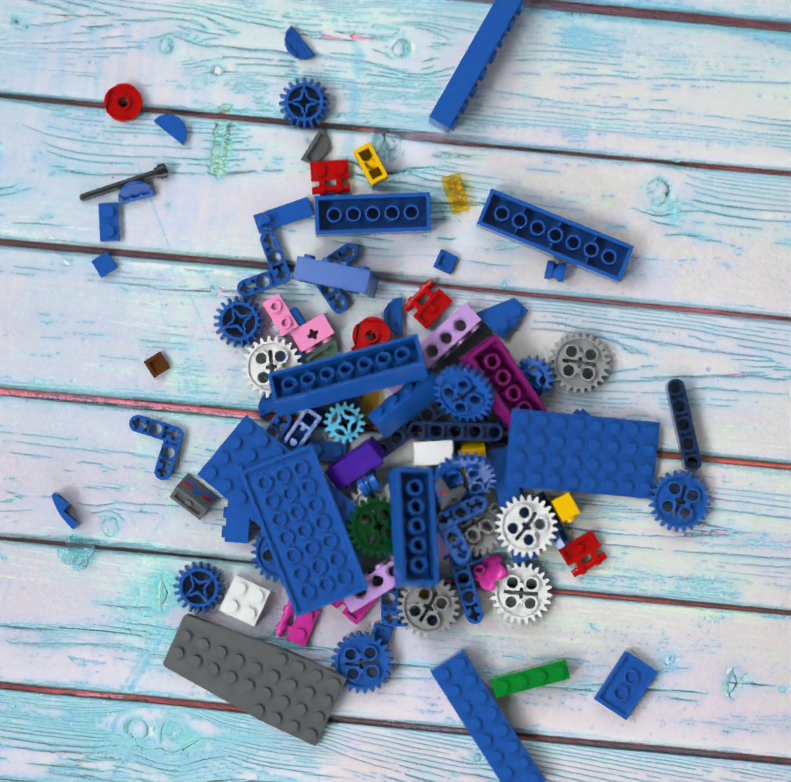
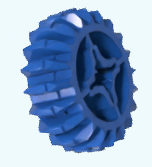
M303 77V83H299L297 78L295 79L296 85H293L292 82L288 83L291 88L290 90L286 87L283 88L286 95L280 94V98L285 101H280L279 106L285 107L281 108L280 112L286 113L283 117L284 120L291 118L289 120L290 125L296 121V128H299L301 123L303 124V129H307L308 123H310L311 128H314L313 122L316 121L320 125L319 117L326 119V115L323 112L329 113L330 111L329 108L324 107L331 104L330 101L325 100L329 98V94H322L326 90L325 87L318 89L320 87L319 81L313 85V78L309 80V83H306V77ZM302 89L301 96L290 101L291 96L296 91ZM307 89L314 91L320 100L310 98ZM304 95L307 102H310V104L306 105L305 112L302 104L299 105L300 103H303ZM320 106L313 116L308 117V111L311 108ZM289 107L299 108L302 111V118L294 115Z
M234 296L235 302L232 303V300L228 298L229 305L226 306L225 303H221V306L224 307L223 311L219 308L216 309L221 315L214 316V319L219 320L218 323H214V327H220V329L216 330V334L223 332V335L220 337L221 340H224L226 337L228 338L226 341L227 345L234 341L233 347H237L238 342H240L243 348L245 347L244 341L252 345L250 339L253 338L255 341H258L255 334H263L258 329L259 327L265 328V324L260 323V321L265 320V317H259L263 313L262 309L255 310L259 306L258 303L251 306L253 299L250 298L246 303V297L242 296L241 302H239L238 296ZM236 307H247L252 313L241 315ZM231 310L233 319L224 326V318L227 312ZM235 313L238 317L245 320L242 322L243 329L238 324L233 325L237 318ZM255 318V326L248 334L246 324ZM237 328L241 331L243 337L231 336L227 331Z
M199 561V567L196 566L195 562H192V569L188 565L184 566L187 571L186 573L183 570H179L182 578L175 577V580L179 581L180 584L173 585L174 588H179V591L174 592V595H181L177 602L184 600L185 603L182 607L185 608L189 604L190 612L196 607V613H200V607H202L204 613L208 612V605L213 610L215 608L213 602L218 605L220 604L217 596L220 598L224 597V594L219 593V591L226 590V587L220 586L221 583L225 582V579L218 580L222 573H214L217 570L216 566L210 570L209 562L205 567H203V561ZM202 571L211 577L206 580H200L194 572ZM189 576L192 588L185 593L184 583ZM197 582L198 584L208 582L202 588L204 589L203 592L200 590L191 592L195 589ZM214 582L215 592L210 599L207 587ZM198 594L205 602L197 603L190 600L189 597Z

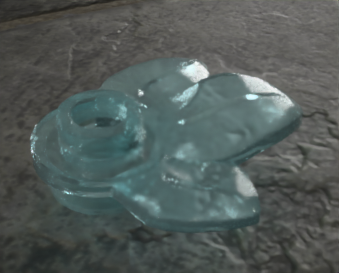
M71 534L67 539L66 548L57 549V556L63 564L70 565L76 571H83L89 564V558L94 554L95 546L92 540L83 543L77 535ZM78 558L82 559L80 564H76Z

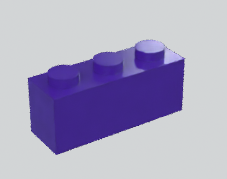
M372 436L331 463L324 473L338 490L343 487L348 488L358 477L360 479L364 478L373 467L375 469L379 468L384 463L383 460L387 453Z

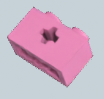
M279 293L262 303L283 338L299 327Z
M323 313L290 332L301 353L306 352V354L317 349V344L322 342L324 345L333 340L332 336L335 335ZM311 330H313L314 332H319L316 335L317 339L314 340L313 338H308V336L311 335Z

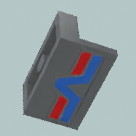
M188 473L170 495V498L199 520L218 497Z
M442 478L438 479L434 485L435 511L437 514L459 503L466 493L463 485L449 490Z

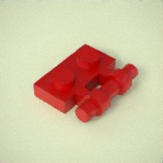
M348 159L310 162L311 182H319V187H312V195L320 194V196H326L328 193L340 195L343 192H350V184L342 185V180L349 179ZM336 180V185L325 186V181Z
M431 280L421 284L418 292L413 297L410 296L407 299L408 302L403 307L407 312L413 307L418 310L413 317L426 329L453 302L440 288L435 293L430 291L435 285ZM424 295H427L429 299L421 306L418 302Z
M592 530L558 549L567 566L573 563L576 564L577 568L571 571L574 578L580 574L584 575L588 569L595 565H601L602 561L607 559L604 552L599 555L596 554L595 550L600 548L601 545ZM590 554L592 559L582 564L580 559Z

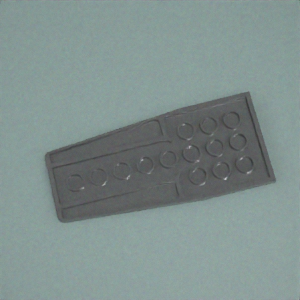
M185 614L163 662L166 668L251 716L316 746L347 679V676L293 651L192 614Z

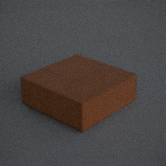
M161 352L144 361L153 378L170 369Z

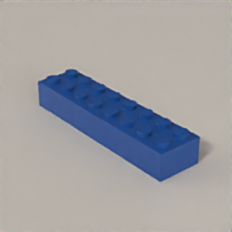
M494 1L429 116V124L447 134L450 130H455L459 123V114H464L469 103L468 98L474 97L478 89L477 82L479 80L483 81L487 74V65H492L497 56V47L501 49L507 36L505 34L506 31L510 32L516 21L515 15L521 14L526 1Z
M492 188L476 227L617 284L622 278L634 248L630 244Z
M418 334L268 373L272 400L278 417L429 377Z
M463 649L430 669L433 677L500 782H546Z

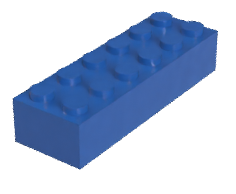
M430 192L314 196L316 237L431 233Z
M395 468L389 472L395 588H433L440 584L433 468Z

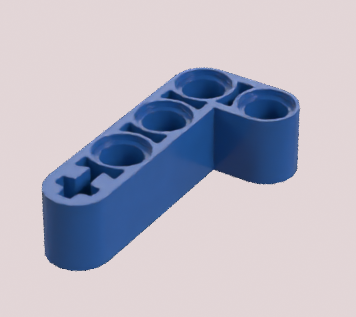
M458 553L463 556V559H465L464 557L466 553ZM481 554L479 559H473L470 556L469 561L463 565L454 564L450 555L449 562L465 616L470 623L478 624L483 619V611L469 565L481 562L485 555ZM463 572L467 573L469 576L468 581L460 583L458 575ZM465 592H473L474 599L469 602L465 601L463 598ZM477 602V606H474V609L480 614L474 620L473 617H469L472 612L470 607L466 609V605H473Z

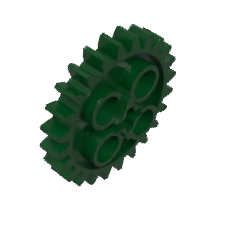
M378 495L374 497V501L370 496L367 497V503L363 499L360 500L361 506L355 504L354 508L356 511L349 512L353 517L346 519V521L351 523V525L346 527V529L351 530V533L348 534V537H353L351 544H357L355 550L362 549L361 555L368 552V558H372L374 553L376 559L380 558L381 553L384 558L388 557V552L393 555L392 538L389 539L385 535L386 529L392 530L390 500L386 502V496H384L380 501ZM372 510L375 512V518L372 515ZM381 510L387 512L388 517L386 520L381 519ZM363 515L369 518L370 522L368 525L362 523L361 518ZM377 524L380 525L381 528L374 529V526ZM368 534L374 536L375 542L373 544L368 543Z

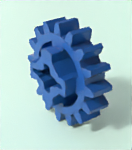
M529 355L526 360L524 358L521 359L520 364L517 365L538 397H540L543 393H548L549 388L553 387L554 384L552 382H554L556 377L552 374L555 372V369L549 368L551 363H544L545 358L539 360L538 355H536L532 359Z

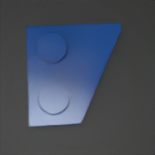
M515 298L479 311L476 314L503 339L528 310Z

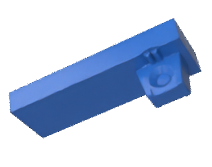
M307 197L253 215L259 234L314 216Z
M544 491L531 498L533 501L535 497H538V503L544 500V507L551 506L548 512L555 513ZM555 513L551 519L556 520L557 523L552 525L558 530L552 531V534L556 537L553 540L558 549L571 541Z

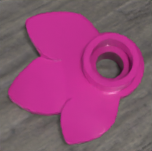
M489 556L482 563L472 567V578L479 581L480 586L484 590L494 591L495 581L508 576L506 569L500 565L503 559L502 556Z

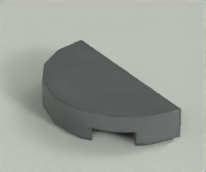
M322 128L319 129L301 161L306 163L318 162L327 155L330 148V140Z

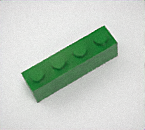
M565 658L490 677L495 698L571 679Z

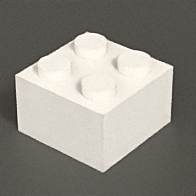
M452 440L413 442L414 466L430 468V465H437L439 467V462L445 463V457L452 459Z
M236 574L219 611L255 626L272 590Z

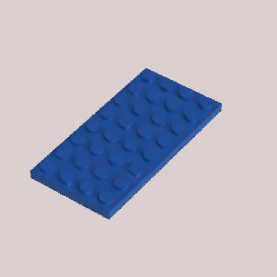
M512 408L504 486L648 498L653 494L650 490L653 489L660 422Z
M246 415L197 475L260 526L239 472L291 451ZM327 481L346 529L347 526L351 525L346 519L353 517L349 512L356 511L354 508L355 503Z
M312 443L239 472L296 617L369 589Z

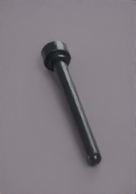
M161 163L152 171L83 193L79 198L81 201H86L119 190L131 181H146L155 177L157 179H165L169 177L165 163Z

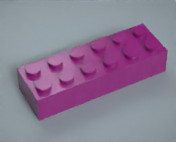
M497 334L488 336L459 358L465 368L470 364L471 370L477 367V373L483 371L482 377H489L487 383L493 384L491 390L495 391L493 397L496 398L492 408L508 432L512 408L548 412Z

